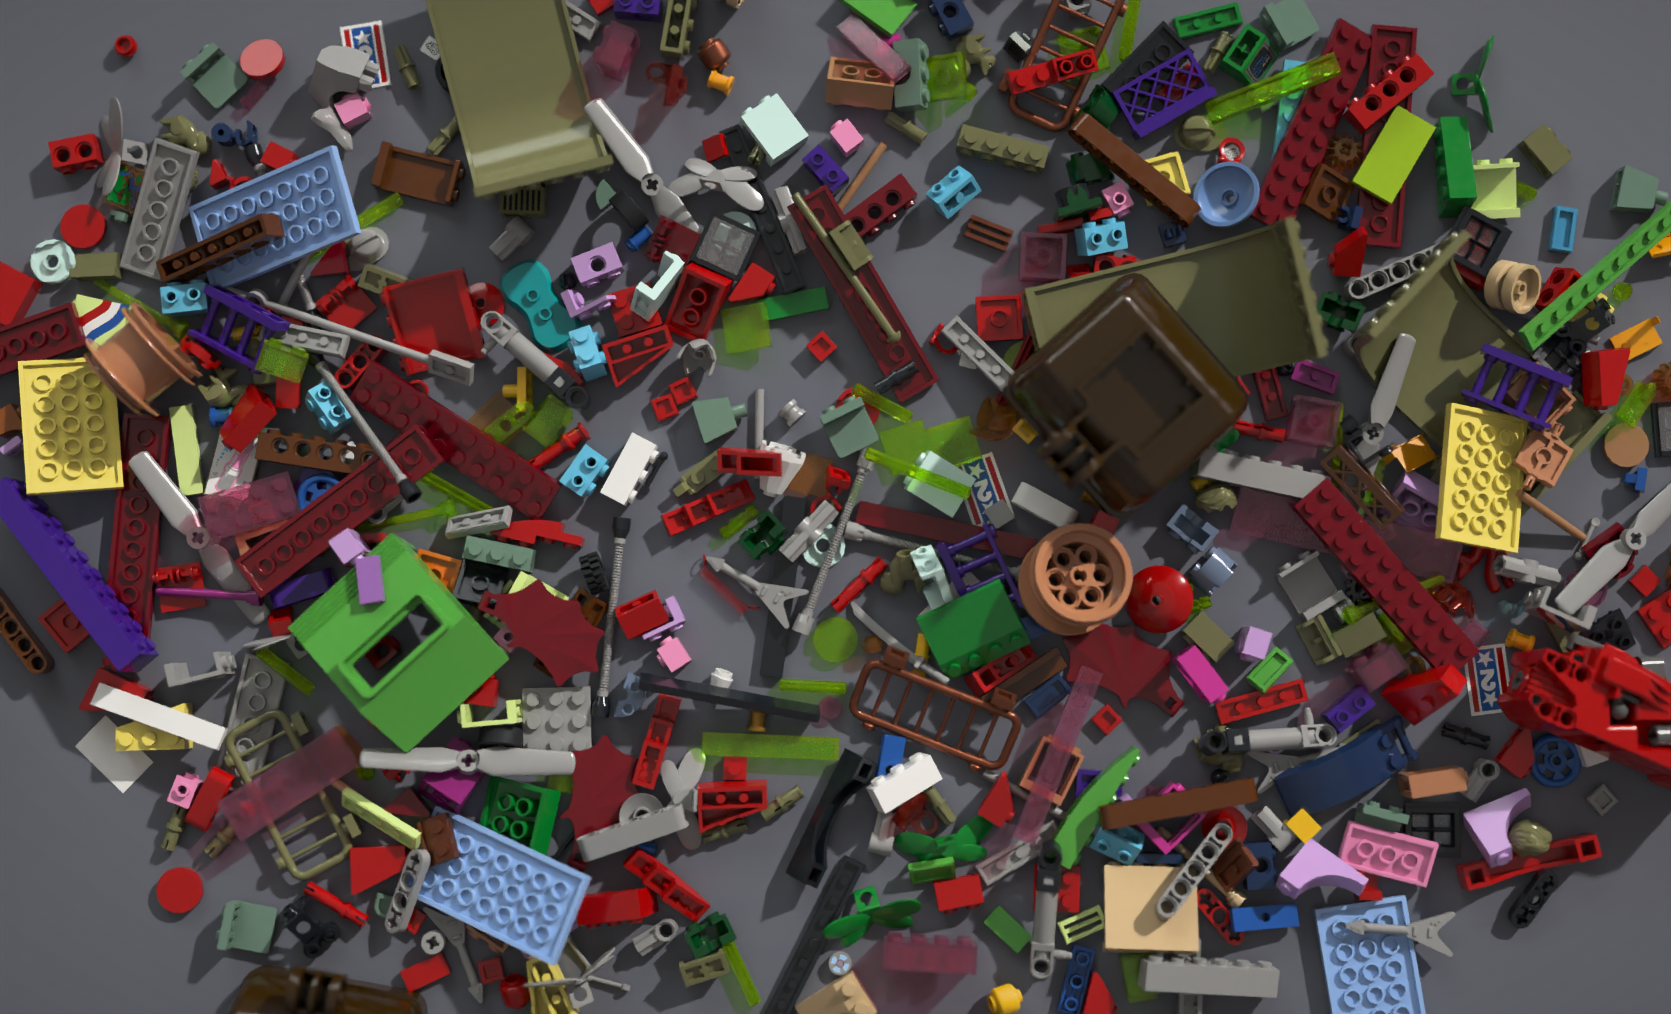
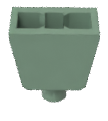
M1625 165L1617 170L1609 211L1647 213L1653 209L1654 204L1664 206L1668 199V193L1657 190L1659 183L1657 177Z
M728 397L692 402L705 445H709L737 431L736 419L748 416L744 403L731 407Z

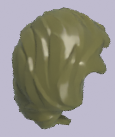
M1213 483L1197 493L1195 505L1199 509H1205L1207 513H1211L1213 510L1220 512L1223 511L1226 505L1233 509L1237 505L1238 499L1234 490L1229 485Z
M1522 820L1516 822L1507 833V838L1512 846V851L1521 857L1528 855L1537 857L1548 851L1549 844L1552 841V834L1540 823L1532 820Z

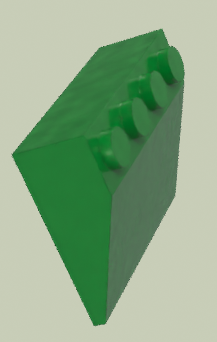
M1000 579L916 617L941 670L950 680L1031 643L1026 627Z
M490 775L479 824L547 856L561 791L537 784Z

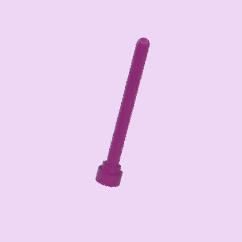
M157 587L155 589V593L159 596L241 600L250 603L251 606H262L264 603V598H260L254 588L247 590V592Z

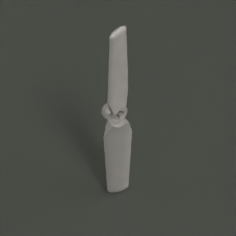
M597 98L590 101L585 106L584 111L624 170L639 181L643 193L651 197L657 216L660 218L663 215L702 234L701 229L680 198L663 186L662 179L654 174L647 154L603 99ZM648 181L658 182L656 191L647 189ZM710 245L705 258L716 263L719 256Z
M1401 333L1398 335L1370 405L1368 422H1364L1360 426L1365 436L1361 437L1355 446L1363 459L1380 450V444L1378 443L1383 438V429L1394 412L1416 343L1415 338L1409 334ZM1367 430H1372L1375 432V435L1370 436L1367 434ZM1379 456L1365 464L1373 474L1377 467ZM1345 474L1347 485L1358 487V477L1355 474ZM1340 486L1339 491L1358 512L1360 506ZM1361 491L1362 501L1366 494V491Z
M147 451L133 456L128 464L171 526L186 535V541L189 546L198 549L205 568L226 591L247 592V590H251L253 587L234 563L231 555L225 548L211 540V534L206 528H203L197 509ZM196 532L198 534H204V536L202 537V540L204 541L203 543L194 542V539L196 538L194 534ZM233 600L254 625L261 624L270 615V610L265 603L262 606H251L246 601Z
M1671 483L1638 513L1631 526L1622 531L1620 539L1602 546L1555 598V603L1561 611L1568 615H1573L1625 567L1634 550H1639L1645 546L1646 538L1654 534L1671 515ZM1631 535H1635V538H1634V542H1635V543H1631V540H1632Z
M498 746L477 750V753L473 750L459 752L443 747L412 748L407 754L401 748H364L359 759L361 767L429 772H445L458 769L464 775H472L479 771L492 776L571 775L576 765L573 752ZM467 758H471V761L475 762L471 763L470 767H466V764L462 763L466 762Z

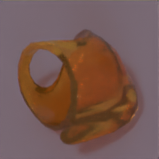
M987 397L982 402L977 414V428H971L969 433L990 441L1005 440L1013 432L1012 428L1016 424L1017 414L1009 405L1006 407L997 405L995 398Z

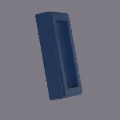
M1057 673L1025 698L1023 702L1038 719L1073 690L1062 676Z
M1140 852L1134 862L1183 864V856L1179 853H1167L1165 855L1158 852Z

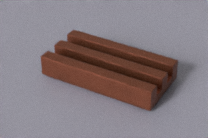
M972 215L964 237L1005 253L1014 231ZM974 222L1006 234L1007 237L976 226ZM972 229L989 237L1004 242V245H1000L988 239L970 233V231Z

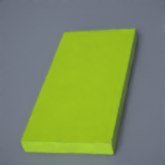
M1396 105L1351 183L1391 205L1436 127Z

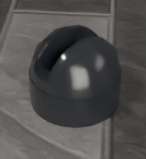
M563 272L559 275L558 284L562 289L572 290L576 286V277L571 272ZM565 275H568V286H564Z
M1293 363L1286 365L1290 370L1283 366L1276 367L1278 376L1286 377L1290 375L1294 368Z
M1216 769L1210 775L1211 783L1217 784L1215 780L1224 774L1226 777L1219 783L1228 782L1230 779L1229 774L1223 769Z

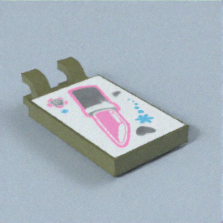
M219 432L204 490V495L210 496L204 511L218 514L220 502L228 503L230 505L226 516L240 519L243 504L250 505L261 462L255 459L258 437H255L240 453L234 448L230 450L224 446Z

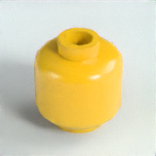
M1009 983L991 989L989 996H987V1004L992 1014L1016 1013L1020 1010V1003L1023 1002L1020 990L1015 989Z

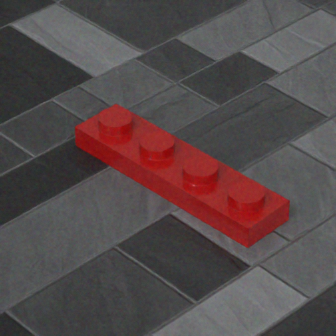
M1300 678L1271 686L1264 695L1257 690L1224 699L1217 704L1214 703L1219 724L1222 725L1309 701L1303 679Z

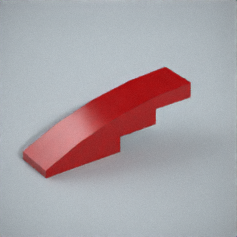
M287 315L281 316L282 319L290 322V324L305 326L304 321ZM278 346L275 408H300V385L303 384V362L305 361L302 356L303 350Z
M747 479L663 514L660 518L668 536L671 537L755 500V497Z
M659 694L632 784L654 790L682 701L681 698Z
M639 846L624 860L623 866L640 877L642 883L658 893L662 901L692 921L697 922L710 908V904L692 887Z

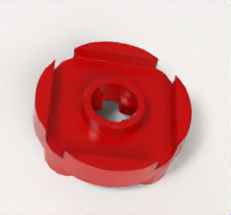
M185 335L180 341L182 345L179 348L189 356L194 357L196 355L200 358L198 363L204 368L212 371L213 369L218 370L223 362L221 360L215 362L217 357L197 342L194 343L192 340L189 342L191 337Z

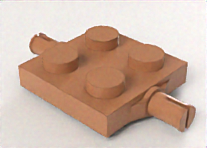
M1560 423L1555 424L1551 433L1540 432L1531 428L1515 456L1512 465L1527 475L1524 483L1521 485L1525 490L1530 491L1535 481H1539L1550 489L1554 487L1574 450L1565 445L1559 438L1565 428Z

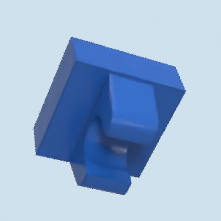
M1638 467L1637 474L1625 473L1623 484L1634 485L1635 493H1644L1648 468Z

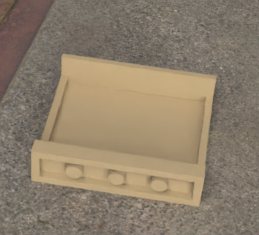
M1108 862L1107 865L1103 866V952L1195 955L1199 952L1197 886L1171 919L1161 920L1154 912L1157 901L1185 864L1167 867V864L1163 863L1144 866V863L1133 862L1131 866L1121 865V862ZM1188 867V873L1192 877H1197L1196 868ZM1177 884L1174 886V890L1178 895H1185V888L1182 885ZM1161 903V910L1164 913L1169 914L1172 912V908L1168 903Z

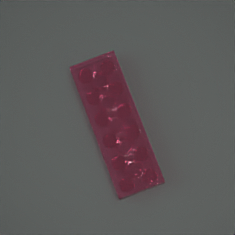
M335 726L218 801L217 805L242 842L359 767L360 762L338 727Z

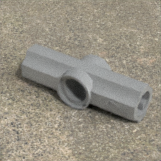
M788 186L779 187L770 192L778 213L777 217L784 234L787 235L794 255H801L811 250L787 209V206L794 203Z
M824 500L809 517L807 516L796 527L793 535L784 542L779 551L793 563L808 546H812L824 533L823 530L837 517L839 512Z
M1498 555L1492 565L1496 575L1515 579L1514 582L1520 584L1555 588L1561 579L1558 569L1539 565L1538 561L1531 559H1516L1505 555Z

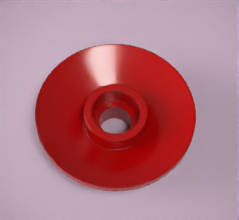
M476 283L470 286L479 323L486 312L496 311L503 315L505 301L498 288L489 283ZM479 300L485 301L483 307L477 306ZM492 319L489 322V326L495 324L498 319Z
M1233 806L1210 810L1205 814L1206 817L1202 820L1201 824L1204 839L1217 824L1226 823L1233 832V837L1228 845L1235 838L1240 837L1243 843L1248 830L1247 821L1237 808ZM1215 831V836L1218 840H1226V836L1222 831Z

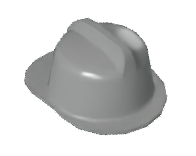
M377 227L361 229V234L344 240L348 245L350 271H360L364 268V265L373 264L381 259L389 248L387 235Z

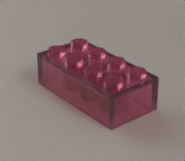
M288 471L197 498L211 545L289 520L301 511Z
M888 932V936H883V970L976 975L977 945L975 940H971L970 936H957V939H949L947 935L937 934L934 935V938H926L925 934L912 933L911 937H903L902 933Z

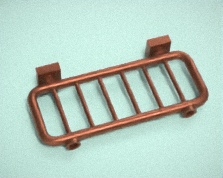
M1052 0L1021 69L1033 65L1039 49L1057 58L1064 56L1042 46L1048 29L1093 48L1096 61L1098 62L1118 16L1123 18L1128 5L1124 3L1125 0H1115V3L1107 0H1096L1112 8L1105 24L1060 4L1062 0ZM1060 8L1103 28L1096 44L1094 45L1051 25L1057 9ZM1006 68L996 91L1005 94L1007 89L1010 90L1005 74L1014 70ZM1092 73L1081 76L1077 86L1066 81L1060 83L1075 90L1068 106H1064L1034 91L1025 92L1064 110L1065 113L1058 123H1053L1020 108L1017 105L1019 94L1011 96L1010 92L1008 106L1011 112L1020 118L1049 131H1062L1081 109L1078 107V103Z
M890 645L886 649L883 661L871 660L863 666L849 701V709L854 717L863 721L862 727L864 729L874 731L877 726L970 762L968 767L974 772H981L982 768L998 770L1006 764L1021 730L1020 718L1012 711L1016 703L1017 694L995 686L991 702L959 691L905 670L904 668L910 653ZM880 669L887 672L873 711L871 714H868L858 708V702L871 670ZM893 674L909 682L893 722H889L875 715L890 677ZM916 683L929 688L930 691L914 731L897 725L912 684ZM934 691H937L952 698L935 739L918 733ZM957 699L973 705V708L959 742L954 747L939 740ZM980 708L995 715L978 755H974L961 750V746L976 710ZM1001 716L1012 722V728L998 760L990 761L982 758V755L998 717Z

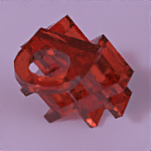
M653 62L646 68V77L654 83L666 86L663 106L675 107L678 101L686 94L688 77L683 76L684 67L674 63L669 65ZM655 67L660 68L663 74L660 77H653L650 74L651 69Z
M1439 578L1426 589L1436 602L1441 604L1440 606L1446 613L1449 612L1455 617L1457 615L1455 609L1460 606L1466 611L1469 619H1474L1475 605L1471 591H1468L1456 579L1447 585ZM1449 597H1453L1450 601L1446 602Z
M921 792L907 800L897 810L892 821L903 832L912 825L919 832L930 835L937 830L938 819L925 808L924 805L928 799ZM924 817L933 819L934 826L931 830H924L921 827V820Z

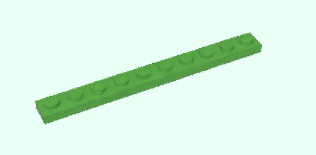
M1671 201L1665 204L1518 331L1527 350L1534 351L1671 232Z

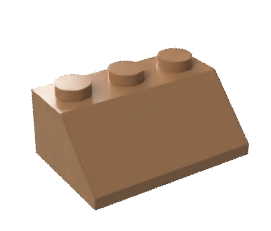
M831 57L827 75L825 102L833 105H851L856 108H875L880 111L891 110L897 66L889 63Z

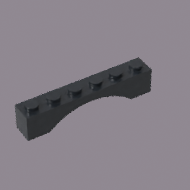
M844 749L785 873L801 883L818 888L827 869V847L835 819L849 798L868 784L877 763L849 749Z

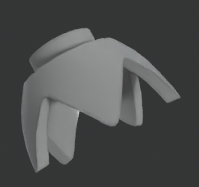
M695 339L688 342L682 347L676 357L678 359L683 357L685 375H689L701 367L709 377L713 373L717 360L714 348L704 339Z

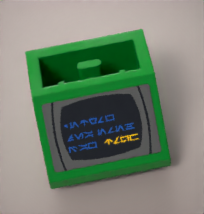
M1246 24L1218 68L1253 91H1256L1280 53L1266 35Z

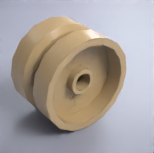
M1508 260L1496 262L1490 269L1485 281L1484 297L1487 304L1491 308L1508 310L1509 312L1519 314L1529 312L1536 304L1540 295V272L1534 265Z

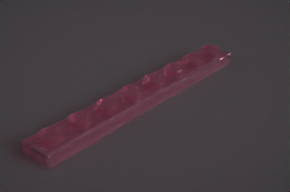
M1083 665L1080 666L1013 832V837L1035 845L1103 676L1102 673Z

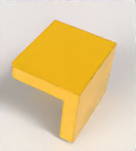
M1300 809L1289 820L1285 819L1283 821L1304 844L1322 829L1304 809Z

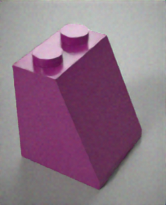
M455 736L445 747L459 752L473 750L477 753L476 750L470 747L471 745L463 738L458 739ZM467 758L466 762L462 763H465L466 767H470V764L475 762H472L471 758ZM458 769L445 772L427 771L421 780L419 793L438 806L459 815L486 774L477 771L472 775H464Z

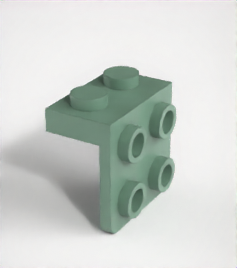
M1283 0L1276 5L1271 2L1264 6L1259 14L1263 25L1267 27L1274 44L1278 46L1281 52L1319 31V26L1304 0Z
M212 42L205 45L200 50L198 56L187 61L180 73L215 109H220L248 84L249 80L226 54Z
M851 396L842 401L844 405L836 409L834 406L828 407L822 411L823 415L819 416L839 458L851 455L877 442L879 439L861 397L855 398V396Z
M1367 800L1366 804L1358 802L1354 817L1355 822L1398 833L1400 832L1401 823L1408 824L1410 815L1402 814L1403 809L1389 806V810L1380 808L1381 803L1370 800Z
M238 900L227 902L222 907L220 919L223 920L221 928L216 933L217 949L228 950L230 948H238L264 954L268 953L271 948L278 910L274 907Z

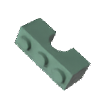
M919 38L893 41L894 64L901 69L910 68L911 71L910 78L906 83L894 85L895 108L901 112L926 110L930 101V92L927 88V80H929L930 75L929 69L926 66L929 50L926 43Z
M467 535L462 558L533 573L537 550Z

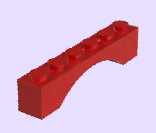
M1585 832L1551 841L1548 851L1537 857L1529 855L1521 857L1512 851V860L1504 865H1497L1493 868L1489 866L1485 858L1455 865L1460 887L1470 891L1541 868L1581 863L1603 857L1597 834Z

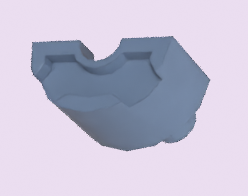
M1184 504L1166 524L1170 529L1167 534L1176 541L1181 539L1187 544L1185 546L1186 549L1194 555L1198 552L1202 553L1219 532L1218 529L1201 519Z
M1212 546L1204 555L1207 558L1202 565L1197 563L1189 572L1191 576L1188 580L1207 597H1210L1217 588H1220L1238 566L1218 546L1216 548Z
M628 672L623 687L627 690L628 697L624 701L618 702L614 715L616 717H626L635 714L642 708L645 702L646 691L639 690V677L631 672Z

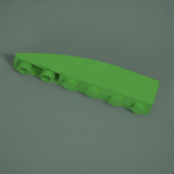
M1131 746L1089 783L1066 812L1050 839L1060 844L1062 848L1061 865L1069 870L1072 865L1075 866L1079 862L1082 855L1080 851L1083 846H1088L1093 838L1092 831L1095 826H1100L1101 824L1098 806L1114 803L1117 797L1115 792L1119 786L1123 787L1129 776L1127 772L1130 767H1135L1138 763L1140 750L1137 747ZM1047 852L1045 855L1053 858L1056 856V853Z

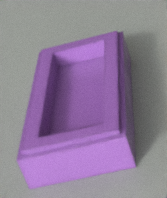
M374 555L355 559L360 605L385 602L380 556Z

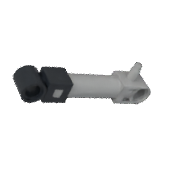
M489 311L482 316L481 327L491 336L481 349L484 355L499 343L543 381L562 400L566 399L567 404L571 408L582 411L589 407L591 397L588 391L581 386H577L578 382L557 366L496 311ZM492 319H498V327L490 329L489 322ZM576 393H582L584 396L580 404L573 403V396Z
M1304 708L1305 725L1292 728L1248 730V728L1226 729L1222 732L1220 730H1212L1200 737L1198 746L1200 751L1206 756H1213L1222 752V755H1237L1257 751L1321 750L1335 743L1337 733L1334 727L1329 724H1314L1311 708ZM1319 732L1324 734V742L1319 738ZM1210 738L1216 741V748L1211 747L1209 743Z
M1054 840L1043 842L1039 848L1029 966L1031 974L1038 979H1045L1051 975L1053 959H1072V952L1054 949L1062 863V848ZM1047 852H1054L1056 856L1047 858L1045 854ZM1044 961L1046 965L1040 967L1036 965V962Z

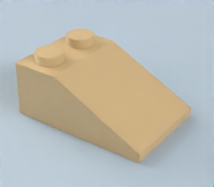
M853 969L794 1006L798 1014L877 1013L876 1006Z

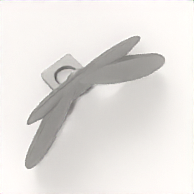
M115 97L110 99L109 114L104 115L101 120L104 138L112 151L101 168L96 182L97 187L102 188L104 196L109 195L116 184L121 161L139 165H146L148 145L146 143L122 139V110L118 99ZM133 146L138 147L142 153L139 159L133 158L130 153H127V149H131Z
M690 158L685 162V166L691 173L677 178L668 187L679 198L694 194L702 189L725 192L734 202L750 211H759L764 205L762 196L746 182L757 176V171L750 167L736 166L717 170L704 160Z
M293 633L251 641L242 646V648L256 647L252 650L256 651L285 641L297 659L309 654L307 650L300 651L295 647L296 640Z
M693 748L687 752L678 770L670 760L663 761L661 765L663 783L672 797L667 806L682 803L689 822L688 827L676 831L683 846L689 850L697 849L702 841L701 833L699 834V823L694 814L697 813L698 790L694 789L702 775L706 761L704 751L699 748Z
M612 947L604 952L580 978L531 982L522 985V987L565 986L572 1008L582 1007L594 1001L587 977L598 971L614 957V955H610L616 947ZM577 984L586 992V997L582 1001H577L574 998L575 985Z

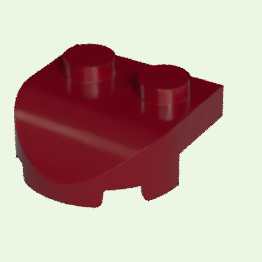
M1614 523L1580 548L1587 562L1602 546L1620 539V534L1624 531L1622 524ZM1638 550L1632 552L1625 567L1613 578L1620 579L1633 570L1635 566L1633 561L1635 555H1638Z

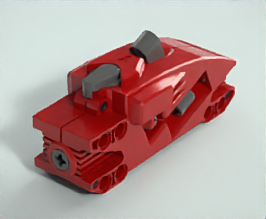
M1570 634L1566 646L1567 652L1557 653L1544 648L1513 653L1510 664L1514 669L1512 670L1513 675L1510 676L1511 679L1508 682L1509 685L1506 688L1508 692L1499 694L1497 704L1508 720L1532 731H1546L1608 757V759L1647 775V778L1652 783L1671 790V682L1665 679L1664 662L1661 657L1636 656L1634 658L1627 652L1605 643L1602 645L1577 634Z

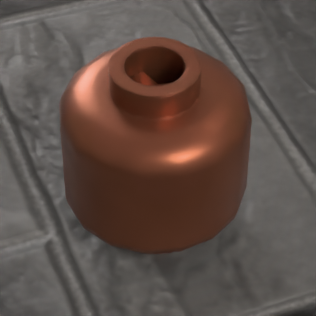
M712 37L699 46L698 57L708 70L717 69L719 72L729 65L727 60L730 58L731 52L720 38L714 39Z

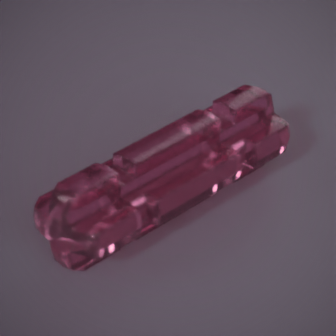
M269 76L264 78L265 80L257 81L247 92V97L244 96L240 100V104L245 109L251 110L255 105L254 102H258L268 91V86H272L276 82L275 76L272 78Z

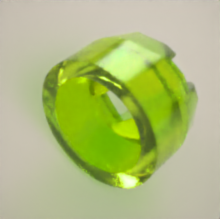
M969 82L961 84L958 89V94L964 102L970 101L978 93L976 87Z
M1619 282L1612 288L1614 297L1621 301H1627L1633 291L1632 285L1625 282Z
M358 763L354 773L358 779L369 781L374 776L375 768L361 767L360 763Z

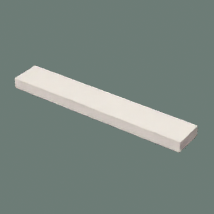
M99 683L90 703L96 707L218 751L228 730L222 726Z

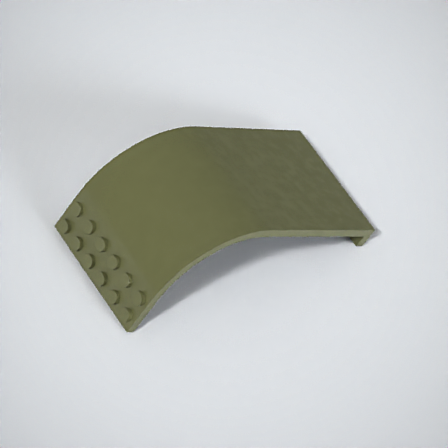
M425 0L464 144L476 198L481 197L483 202L495 199V194L504 192V195L508 196L518 193L517 188L527 186V190L540 188L542 182L549 181L550 185L564 182L563 177L572 175L573 179L586 177L587 171L594 170L595 174L610 170L609 166L613 165L612 156L607 154L601 134L584 111L591 98L565 0Z
M1294 216L1217 242L1049 284L1029 287L1020 291L1035 352L1110 284L1120 277L1131 273L1142 274L1148 278L1234 377L1328 356L1329 346L1327 339L1323 337L1321 329L1323 321L1321 315L1317 313V296L1311 288L1310 281L1312 276L1309 268H1306L1304 260L1306 258V251L1300 243V226L1295 221Z
M1465 229L1458 234L1453 232L1438 245L1440 250L1437 249L1433 254L1431 253L1423 261L1422 264L1424 266L1415 270L1406 281L1409 284H1404L1391 296L1393 301L1390 300L1386 305L1384 304L1375 313L1377 318L1374 317L1359 330L1361 335L1353 344L1354 354L1359 365L1373 385L1378 388L1398 335L1406 333L1415 338L1416 343L1395 408L1419 431L1424 433L1441 451L1443 449L1446 404L1456 403L1506 414L1479 402L1477 405L1464 401L1465 396L1461 395L1463 389L1471 391L1485 361L1483 359L1484 355L1480 354L1484 343L1532 361L1530 357L1535 353L1534 351L1527 350L1523 341L1479 301L1459 274L1453 255L1471 236ZM1497 361L1496 364L1493 363L1479 394L1480 396L1493 400L1507 369L1505 368V363ZM1519 369L1518 372H1515L1512 381L1522 372V370ZM1537 381L1526 405L1536 417L1548 393V390L1539 381ZM1577 390L1572 393L1576 398L1571 405L1573 407L1572 410L1565 416L1561 415L1556 420L1557 423L1565 427L1559 438L1565 445L1574 450L1562 473L1613 419L1607 412L1601 413L1598 410H1594L1593 406H1584L1583 396ZM1522 391L1516 396L1517 399H1519ZM1556 398L1550 409V412L1559 403V401ZM1502 400V405L1510 407L1504 400ZM1529 425L1527 426V435L1531 429ZM1524 473L1523 483H1524V481H1525V479H1526V477H1527V475H1526L1525 473ZM1535 481L1530 491L1525 490V488H1523V491L1538 500L1548 487L1539 481ZM1523 501L1521 517L1530 509V506Z

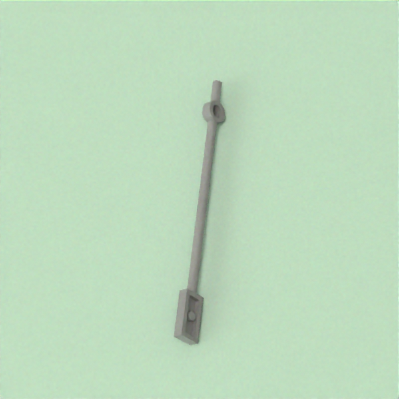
M226 287V289L264 309L267 308L336 333L349 335L351 338L428 364L429 373L466 386H470L473 383L474 363L436 350H432L429 355L271 301L264 291L257 288L252 289L248 293L234 287Z

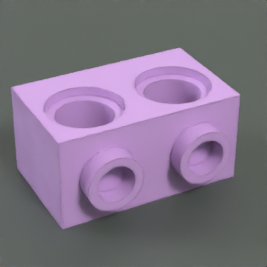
M347 528L328 541L345 565L355 566V559L363 558L371 552V549L358 531Z

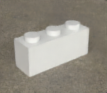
M632 432L600 493L624 506H627L628 502L632 504L638 493L635 489L639 483L643 484L648 475L646 469L649 463L653 464L658 457L659 452L656 451L658 446Z
M921 752L909 757L910 761L903 765L898 764L892 767L887 775H880L871 780V784L866 789L879 812L888 813L942 780L931 755Z

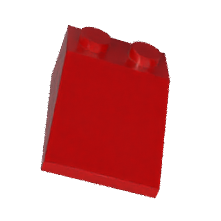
M692 262L684 269L664 325L667 324L670 331L691 341L695 339L707 340L726 301L733 280Z

